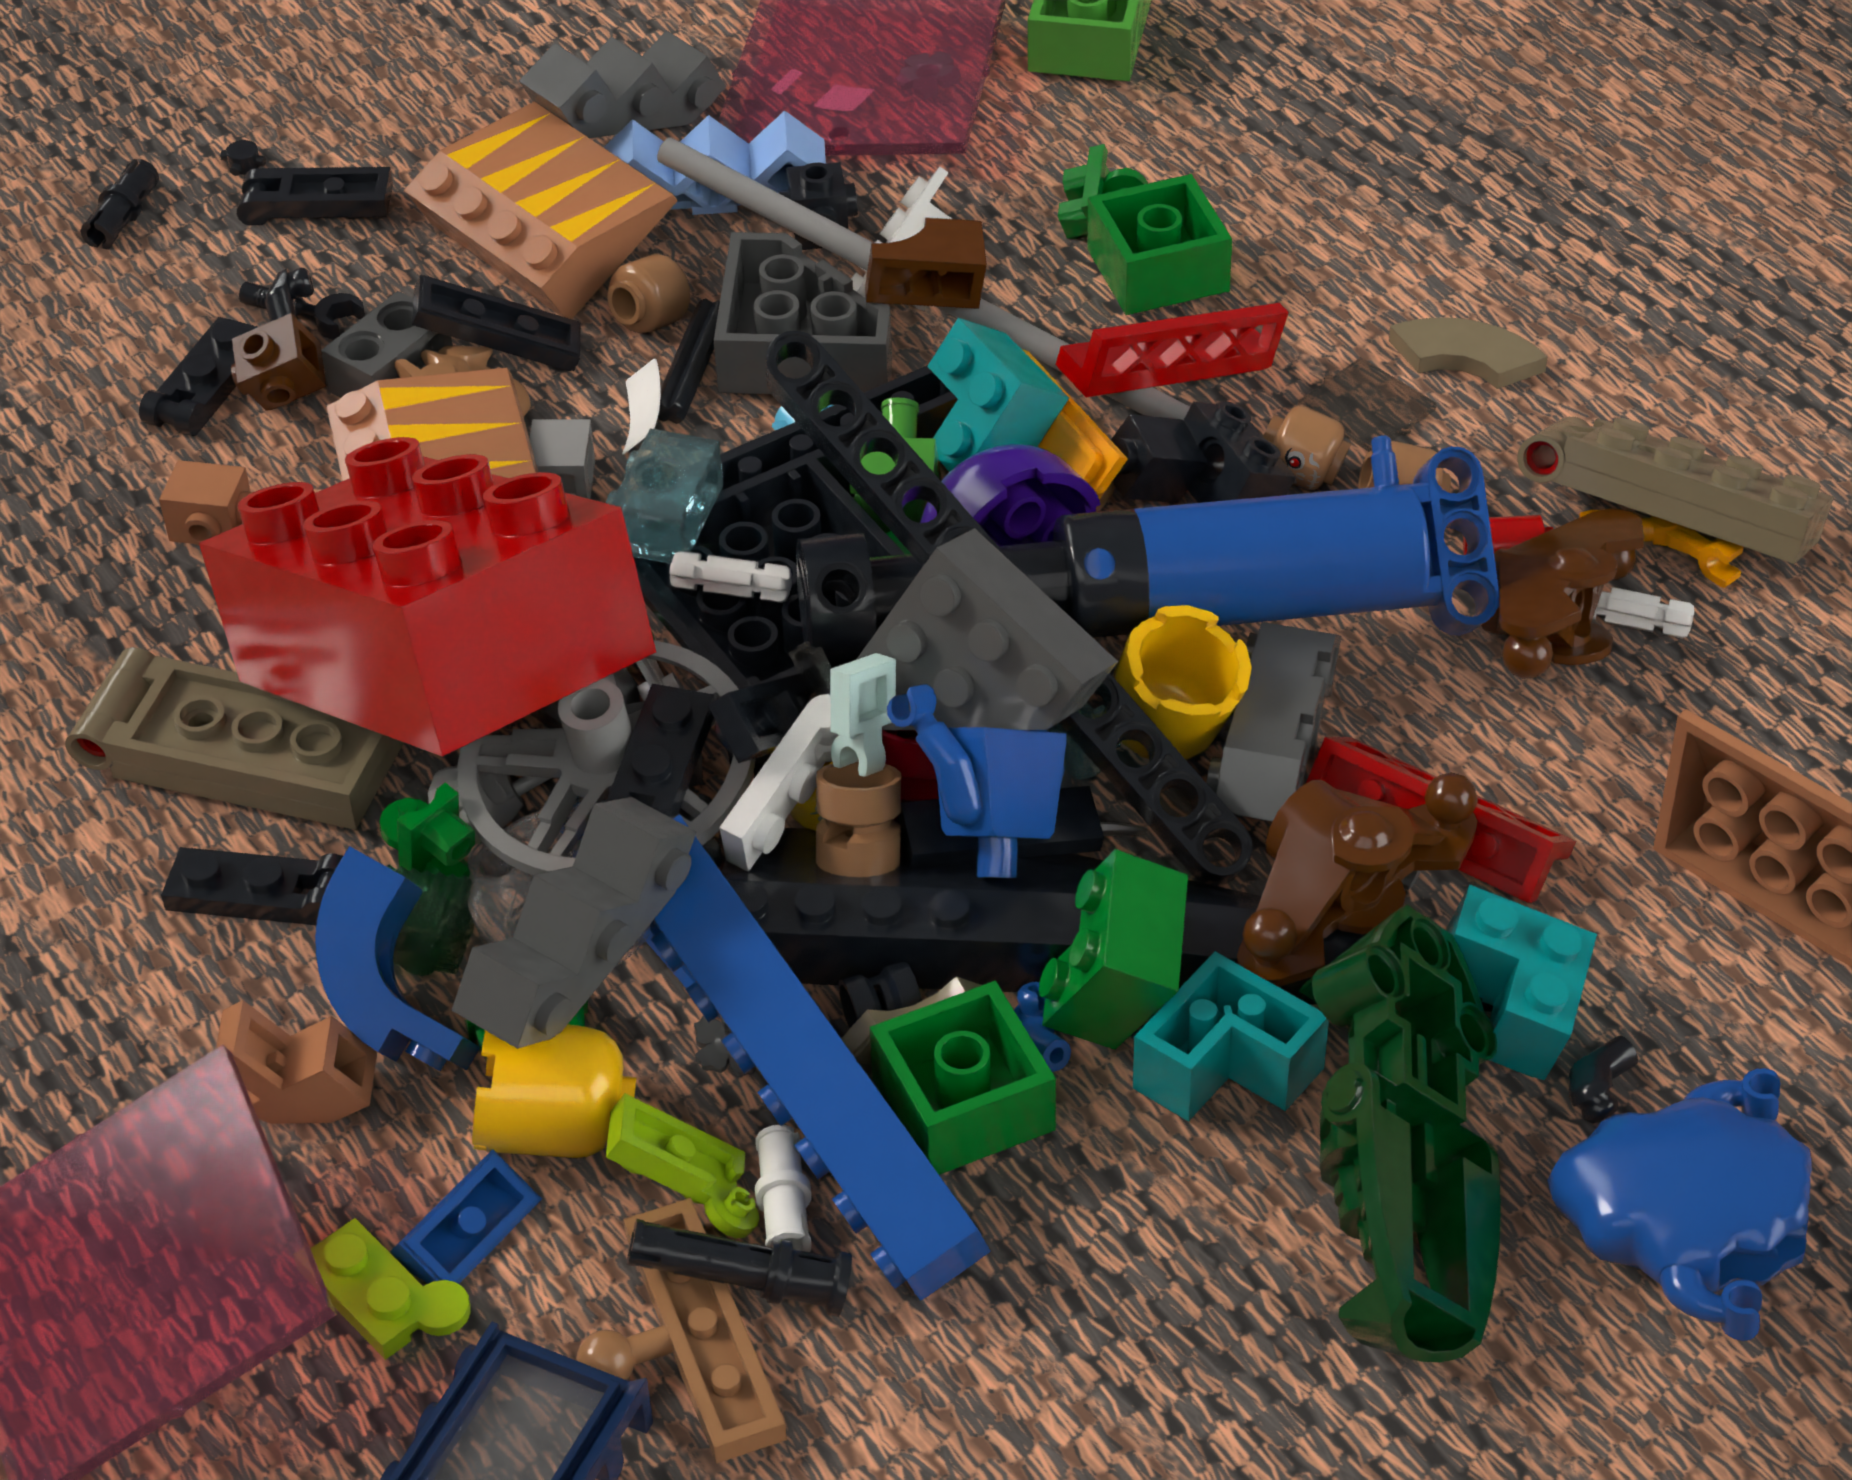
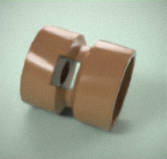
M859 760L842 768L834 767L832 763L823 766L817 771L816 812L823 819L816 825V864L822 870L846 877H870L891 872L900 865L901 825L894 818L901 813V772L893 766L885 764L883 770L866 777L859 775Z

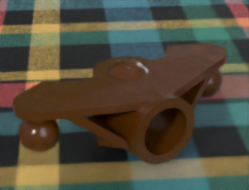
M1621 509L1594 511L1509 549L1500 548L1494 553L1499 587V606L1494 616L1481 626L1488 633L1509 636L1505 641L1502 657L1504 665L1513 675L1522 679L1535 678L1545 673L1550 667L1551 661L1555 664L1565 665L1589 664L1600 661L1611 653L1613 646L1612 635L1609 630L1599 624L1592 623V619L1604 584L1628 576L1634 568L1637 558L1635 549L1643 548L1644 544L1642 519L1639 515Z
M1450 772L1439 775L1431 781L1426 789V804L1410 809L1339 790L1323 780H1312L1301 786L1282 805L1269 827L1265 842L1266 851L1275 861L1258 908L1245 923L1243 929L1244 939L1238 949L1236 963L1277 987L1313 977L1318 969L1325 966L1323 939L1336 929L1355 934H1367L1384 919L1403 907L1406 893L1401 880L1411 872L1459 870L1476 834L1477 819L1473 811L1477 806L1478 798L1475 786L1466 776Z

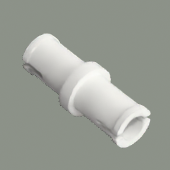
M772 1125L760 1131L755 1138L761 1176L755 1185L756 1205L764 1212L765 1246L769 1247L772 1241L778 1242L779 1239L792 1241L793 1249L810 1252L811 1237L808 1233L806 1207L811 1201V1186L807 1176L802 1173L800 1153L794 1146V1144L800 1141V1134L798 1132L794 1133V1128L791 1126Z

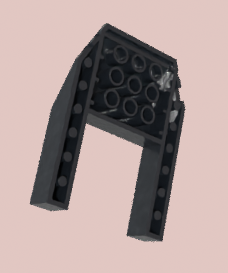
M927 366L864 392L881 413V404L885 399L900 397L918 402L919 413L917 414L916 438L933 439L958 400ZM838 404L819 413V416L825 423L835 427L843 426L853 419L851 411ZM794 422L684 469L671 482L672 492L658 507L650 504L637 518L636 526L628 531V536L644 602L682 648L688 649L715 664L732 680L738 689L800 674L799 670L804 673L802 675L807 683V680H810V678L814 680V677L811 676L812 674H808L807 669L809 668L816 678L815 673H818L820 686L823 689L825 688L826 692L828 690L830 694V669L855 660L808 665L804 659L806 651L802 633L797 585V539L864 533L870 557L904 555V552L852 498L855 494L850 493V483L801 427ZM1148 504V505H1146V506H1144V507H1142V508L1153 507V506H1152L1151 504ZM680 551L699 553L702 555L701 560L707 561L708 555L756 561L759 563L758 568L764 569L766 563L784 565L791 569L792 586L787 600L782 603L761 600L760 593H754L753 599L708 593L703 591V585H697V590L695 591L680 589L671 585L670 565L675 553ZM828 590L822 592L828 603L834 606L845 607L849 605L848 599L838 591ZM813 682L815 688H812V695H823L820 691L826 694ZM806 694L808 700L811 701L812 697L810 694Z

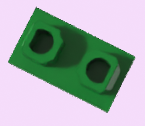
M1105 144L1089 147L1086 165L1064 170L1062 182L1068 201L1059 203L1058 219L1067 239L1088 235V197L1148 184V181L1142 174L1131 168L1116 169L1110 172L1106 166L1108 150Z
M445 782L436 789L434 799L429 804L419 799L403 798L389 804L382 811L380 817L381 836L389 846L398 850L399 874L409 879L422 890L428 888L447 905L452 904L476 883V869L463 858L470 853L475 845V830L459 818V793Z

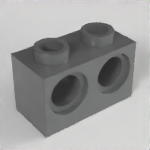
M397 291L321 350L328 390L330 393L341 398L345 394L359 390L377 380L399 378L395 369V362L399 359H406L419 369H422L426 365L421 358V352L431 350L438 353L444 346L453 345L452 337L413 326V298Z

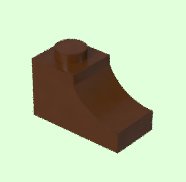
M925 217L924 228L912 237L890 243H871L865 282L866 302L979 309L987 267L982 221Z

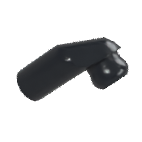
M301 267L290 272L287 268L277 273L265 298L270 322L290 313L298 319L295 309L297 299L310 297L314 292L313 281L307 269Z
M1617 1036L1575 1062L1570 1069L1568 1077L1570 1101L1573 1106L1579 1105L1584 1120L1589 1123H1597L1617 1111L1618 1100L1609 1090L1613 1086L1612 1080L1638 1063L1635 1048L1623 1036Z

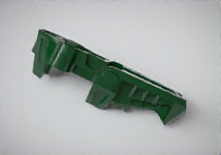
M1405 905L1384 919L1330 964L1318 969L1313 977L1298 991L1314 1000L1323 1015L1331 1023L1340 1027L1348 1026L1349 1064L1344 1065L1333 1074L1322 1093V1110L1320 1112V1171L1322 1181L1334 1188V1202L1338 1207L1340 1229L1347 1236L1360 1240L1364 1260L1373 1264L1376 1279L1339 1307V1318L1347 1332L1362 1345L1416 1361L1440 1363L1455 1360L1459 1357L1463 1358L1481 1344L1490 1314L1496 1283L1501 1219L1499 1158L1497 1150L1492 1144L1460 1124L1467 1121L1465 1087L1479 1077V1065L1493 1059L1497 1053L1498 1043L1496 1034L1493 1032L1494 1027L1484 1012L1478 989L1454 936L1438 926L1431 918L1420 914L1409 905ZM1413 1231L1417 1233L1430 1288L1414 1279Z

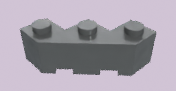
M667 30L643 56L611 36L587 63L554 43L519 80L533 102L535 101L588 138L617 135L632 119L647 130L688 125L695 121L706 108L711 106L719 94L726 88L707 55Z
M1261 622L1258 634H1249L1246 646L1252 670L1248 689L1225 723V731L1229 732L1222 758L1212 757L1206 782L1233 814L1273 821L1286 800L1303 786L1307 760L1313 759L1315 755L1325 697H1330L1332 693L1342 636Z
M633 797L594 804L573 866L533 876L513 938L472 947L451 1011L517 1049L552 1039L561 1033L673 897L677 888L684 882L691 867L689 852L696 831Z

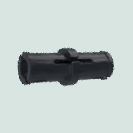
M137 159L131 160L119 179L114 184L105 187L98 198V207L80 229L83 240L89 246L98 248L106 237L102 248L110 249L128 222L136 221L142 211V202L159 181V173L151 163L141 159L138 165Z

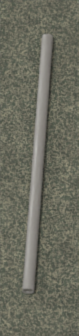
M671 137L661 144L657 154L658 162L865 270L868 269L871 243L874 242ZM982 298L979 309L937 307L957 318L1006 333L1021 349L1029 351L1035 359L1060 371L1055 364L1060 347L1070 345L1067 342ZM1153 387L1106 394V396L1145 416L1184 420L1190 409V406Z

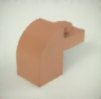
M242 1000L224 1009L222 1012L213 1065L244 1087L241 1110L254 1118L271 1124L332 1123L370 1106L377 1051L362 1042L354 1033L332 1016L290 1036Z

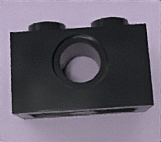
M1193 401L1184 420L1208 461L1207 465L1188 489L1197 503L1287 495L1296 476L1280 458L1281 453L1279 449L1264 439L1250 422V414L1232 402L1223 401L1220 404Z

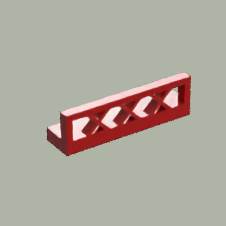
M1280 303L1094 329L1090 342L1061 346L1055 365L1086 398L1260 371L1272 366L1289 312ZM1263 325L1262 332L1260 334L1255 328L1257 326Z
M1325 737L1306 783L1312 780H1323L1333 788L1410 809L1426 804V789L1437 776L1352 737ZM1477 795V806L1473 811L1477 819L1475 839L1459 870L1527 903L1535 902L1539 897L1554 860L1568 859L1577 841Z

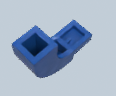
M349 846L326 887L316 925L315 943L318 971L331 1005L344 1024L362 1042L395 1062L400 1058L408 1042L412 1039L405 1050L408 1054L440 1072L447 1060L467 1071L480 1047L411 1006L402 994L394 973L393 957L396 940L423 890L401 874Z

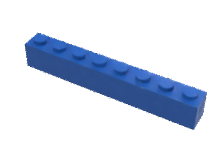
M680 814L673 818L688 827ZM695 836L689 852L691 856L689 873L681 886L677 888L673 897L653 920L661 932L650 940L673 972L685 965L696 980L685 990L708 1023L720 1015L731 1030V1033L721 1039V1041L742 1072L746 1074L756 1067L766 1080L768 1085L757 1093L779 1125L783 1126L793 1119L805 1137L794 1144V1146L816 1178L819 1180L830 1172L843 1191L833 1197L832 1200L853 1231L857 1234L868 1226L881 1244L870 1255L892 1287L896 1289L904 1282H907L921 1301L991 1251L978 1228Z

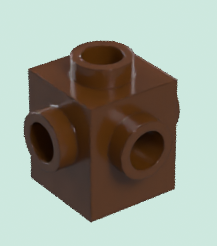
M292 313L232 339L235 363L231 365V375L234 383L243 395H250L266 411L288 405L294 400L327 387L321 343Z

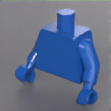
M928 684L912 686L908 689L907 694L894 696L887 706L889 719L899 727L913 726L918 734L916 737L917 743L934 766L938 783L941 828L946 836L978 837L977 877L1017 878L1018 838L1049 839L1054 833L1060 786L1065 772L1066 733H1053L1047 730H1015L989 727L948 728L944 722H937L933 715L937 704L934 689Z

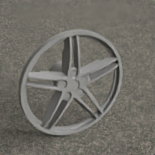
M654 640L656 653L646 657L647 659L675 665L692 673L708 685L697 692L714 694L715 700L728 692L739 690L732 680L715 664L680 646ZM614 674L559 700L558 714L563 728L513 729L512 735H486L460 748L457 764V781L466 816L480 840L496 856L520 871L534 876L540 873L572 867L575 858L566 856L585 831L593 805L601 803L603 799L608 797L641 713V710L628 714L622 692L616 686ZM715 719L713 720L711 727L715 725ZM733 754L725 781L709 805L687 789L680 808L695 819L690 822L684 817L682 818L689 828L696 831L695 836L701 845H704L720 830L719 827L750 785L755 768V759L738 763ZM478 771L516 776L559 778L538 815L541 822L528 845L521 843L505 832L489 814L480 795ZM577 796L584 797L565 824L566 830L551 852L546 853L568 817Z

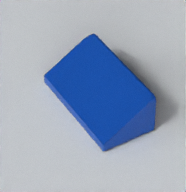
M492 1149L390 1253L407 1271L428 1284L439 1280H448L459 1284L542 1198Z

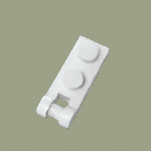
M829 694L816 696L808 702L719 827L726 861L749 872L762 852L768 854L778 844L784 831L785 819L797 802L803 804L813 794L816 788L817 771L823 767L825 762H832V743L839 736L831 732V698Z

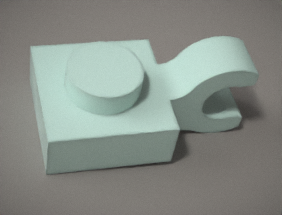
M874 653L830 669L831 732L839 735L835 738L831 747V758L834 767L842 768L858 762L859 759L858 772L860 776L866 777L883 770L886 755L882 743V726L892 723L887 715V706L889 701L896 696V659Z

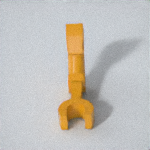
M1591 509L1580 512L1579 518L1598 510ZM1652 515L1648 518H1641L1644 542L1652 541L1653 545L1668 546L1696 558L1703 575L1718 586L1725 588L1741 577V570L1729 563L1743 553V546L1719 538L1710 541L1696 530Z

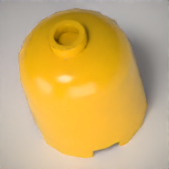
M1189 605L1164 606L1157 610L1154 617L1141 622L1138 627L1131 631L1113 677L1186 760H1189L1204 752L1220 733L1248 689L1252 666L1245 643L1241 639H1238L1236 643L1228 632L1216 625L1219 619L1214 613ZM1135 740L1122 741L1125 746L1139 756L1149 759L1148 751L1140 742Z
M567 1024L563 1031L552 1039L517 1049L485 1030L481 1056L487 1057L485 1076L492 1077L491 1088L477 1087L472 1133L473 1149L485 1150L486 1152H490L493 1149L496 1153L567 1158L589 1157L603 1150L608 1141L611 1110L624 1093L635 1098L637 1077L623 1076V1054L616 1041L604 1031L591 1027Z

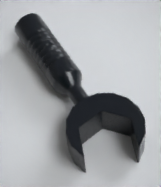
M244 282L239 291V300L241 303L266 309L265 298L270 287ZM347 293L329 295L322 298L316 305L306 303L301 297L297 299L295 306L297 316L302 314L315 316L318 332L323 337L332 340L340 336L339 326L333 322L334 319L355 316L361 320L365 316L363 302L357 296Z

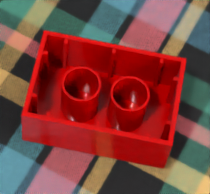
M389 438L355 449L345 458L350 478L315 493L313 486L306 482L282 483L253 492L238 503L242 525L199 543L240 682L442 757L656 653L622 507L565 493L561 477L555 473L538 472L506 478L492 474L488 458L483 455L466 454L441 460L422 456L419 441L415 438Z

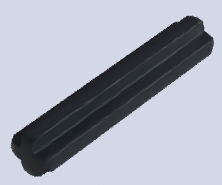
M705 298L696 305L661 386L658 419L662 422L670 420L677 424L686 417L714 350L719 300L711 302Z

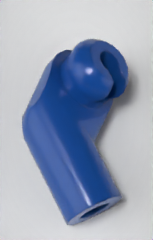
M1040 982L1027 983L1017 993L1019 1004L1014 1011L1052 1072L1063 1069L1070 1059V1045L1056 1035L1054 1029L1042 1026L1045 998L1039 995Z

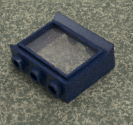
M492 1321L477 1345L471 1344L462 1352L454 1370L452 1383L439 1402L434 1401L426 1407L419 1419L414 1441L400 1461L394 1460L388 1465L380 1480H617L624 1463L621 1436L626 1428L630 1427L647 1434L653 1424L647 1378L633 1381L624 1380L499 1330L498 1323Z

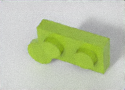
M624 1093L610 1112L606 1158L620 1164L631 1173L643 1175L680 1193L686 1199L691 1198L694 1203L703 1204L709 1221L725 1235L733 1238H745L750 1235L758 1225L759 1213L755 1206L754 1198H748L750 1193L744 1188L737 1187V1180L744 1173L745 1152Z
M356 1218L297 1257L301 1273L385 1360L410 1343L412 1333L420 1329L427 1334L435 1336L450 1335L460 1330L467 1323L471 1314L469 1295L464 1287L448 1280L433 1281L422 1286Z

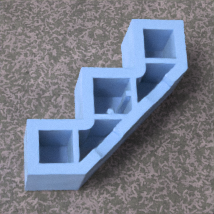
M785 110L750 143H747L710 115L680 141L777 193L779 190H788L787 167L805 166L815 162L826 164L824 138ZM633 119L603 147L672 193L678 201L671 209L692 208V215L738 212V205L740 204L658 162L657 154L664 141Z

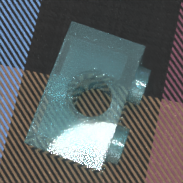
M650 428L639 451H632L626 464L625 478L618 491L612 490L609 493L606 503L622 507L633 557L671 564L675 553L680 551L691 552L723 487L719 441Z

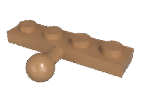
M691 1198L623 1219L625 1235L629 1244L632 1232H635L633 1230L636 1219L660 1224L665 1227L706 1234ZM638 1266L661 1326L628 1337L613 1330L596 1331L583 1340L578 1349L576 1361L627 1380L632 1374L635 1365L672 1353L716 1464L786 1441L785 1421L727 1283L723 1284Z

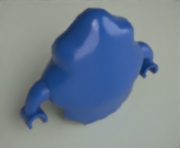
M1766 1068L1749 1071L1743 1080H1720L1700 1085L1688 1093L1683 1101L1674 1103L1657 1112L1646 1114L1628 1112L1614 1115L1602 1121L1588 1138L1562 1153L1547 1180L1557 1209L1580 1231L1584 1243L1591 1253L1600 1260L1641 1269L1662 1286L1664 1295L1673 1306L1699 1320L1720 1323L1726 1335L1740 1341L1753 1339L1760 1329V1314L1758 1312L1762 1307V1292L1758 1285H1764L1784 1270L1802 1263L1807 1242L1810 1175L1812 1172L1811 1150L1803 1143L1794 1139L1786 1129L1775 1121L1779 1110L1778 1098L1780 1096L1781 1083L1777 1073ZM1740 1106V1107H1741V1111H1739V1110H1738L1737 1108H1735V1107ZM1723 1289L1721 1295L1714 1294Z

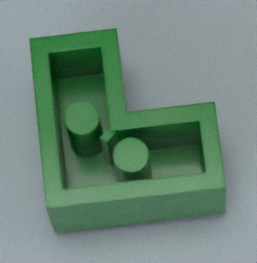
M1115 849L1095 870H1088L1083 875L1075 897L1076 908L1081 910L1079 932L1072 945L1058 959L1052 958L1047 963L1040 979L1039 995L1045 998L1042 1026L1116 1050L1179 991L1188 874Z

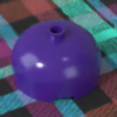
M1010 444L983 450L962 461L941 481L998 546L1053 541V529L1059 516L1096 512V507L1101 505L1094 489L1068 463L1045 449L1031 445ZM929 502L926 504L920 523L929 522L937 516L936 509Z

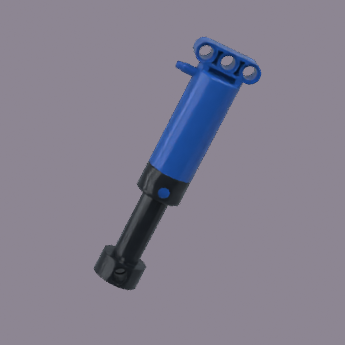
M1386 435L1374 437L1371 441L1374 487L1061 515L1057 518L1054 525L1053 541L998 546L1021 572L1092 638L1130 634L1141 622L1154 617L1158 609L1164 606L1189 605L1214 613L1219 619L1216 624L1218 626L1428 606L1431 619L1439 630L1449 635L1461 636L1472 632L1494 616L1499 606V587L1484 476L1480 461L1472 452L1463 447L1451 446L1444 448L1418 469L1413 484L1399 485L1396 455L1392 451L1391 438ZM1437 468H1446L1456 475L1459 481V492L1457 494L1449 493L1439 486L1436 480ZM1446 528L1455 529L1465 537L1468 545L1466 555L1456 554L1446 546L1444 541V530ZM864 533L797 539L796 567L800 617L807 659L810 660L811 664L851 661L858 658L922 569V566L912 554L870 557ZM1454 589L1464 590L1472 596L1476 605L1473 617L1464 616L1456 610L1452 602ZM828 590L838 591L848 599L849 605L845 607L834 606L828 603L822 592Z

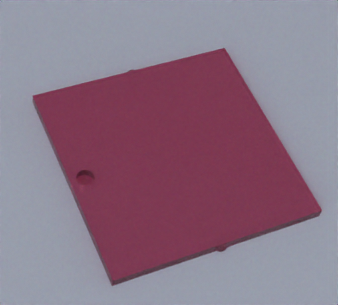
M760 0L737 69L732 72L733 80L718 122L747 143H750L785 110L824 138L825 156L966 154L985 79L991 72L989 64L1006 0Z
M223 1044L90 1130L76 1135L71 1142L0 1186V1455L8 1480H79L169 1421L182 1417L191 1407L337 1315L233 1054Z

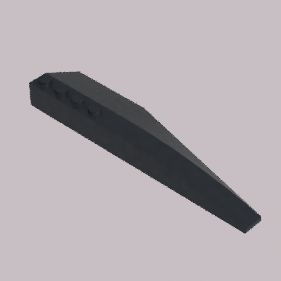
M784 828L783 834L775 848L768 854L762 852L749 872L725 861L722 874L801 984L838 985L840 979L857 974L871 978L880 975L884 966L906 961L915 976L919 989H942L955 977H959L980 985L996 980L1002 992H1018L1027 983L1040 982L1047 963L1052 958L1058 959L1072 945L1079 932L1081 910L1077 909L1075 905L1077 888L1083 875L1088 870H1095L1104 860L1078 854L1017 858V878L977 877V861L910 867L902 832H900V865L895 870L877 876L846 877L826 872L816 864V831L806 828ZM1188 880L1179 989L1215 951L1236 963L1238 949L1244 939L1243 929L1245 923L1256 912L1262 896ZM1336 929L1323 939L1325 966L1366 934H1355ZM1312 977L1279 987L1307 1004L1317 1005L1314 1000L1298 991ZM1482 1002L1484 1011L1492 1012L1493 1005Z

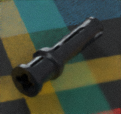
M640 1219L635 1221L633 1230L635 1232H632L627 1255V1265L658 1269L678 1275L760 1291V1297L765 1298L767 1303L779 1305L784 1298L825 1307L826 1314L839 1317L842 1312L850 1281L852 1253L839 1251L835 1257L793 1249L792 1241L779 1239L778 1242L772 1241L768 1247L684 1229L665 1227Z

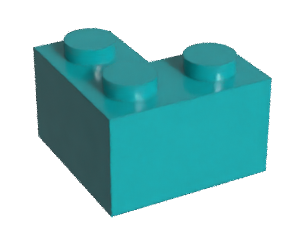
M962 318L956 320L927 366L958 398L933 439H936L938 459L949 472L970 456L992 447L1010 444L1038 447L1069 399L1006 333Z
M1469 884L1446 931L1454 936L1468 965L1479 996L1483 998L1482 1002L1493 1005L1490 1021L1494 1027L1493 1032L1496 1034L1498 1045L1497 1053L1489 1061L1527 1076L1545 1080L1571 1037L1597 934Z
M1215 951L1182 985L1179 991L1134 1036L1133 1089L1188 1122L1228 1078L1286 1111L1325 1068L1329 1020L1320 1010Z

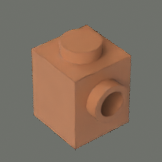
M178 460L159 498L169 541L191 543L199 546V543L242 525L238 503L244 497L253 493L250 490L246 467Z

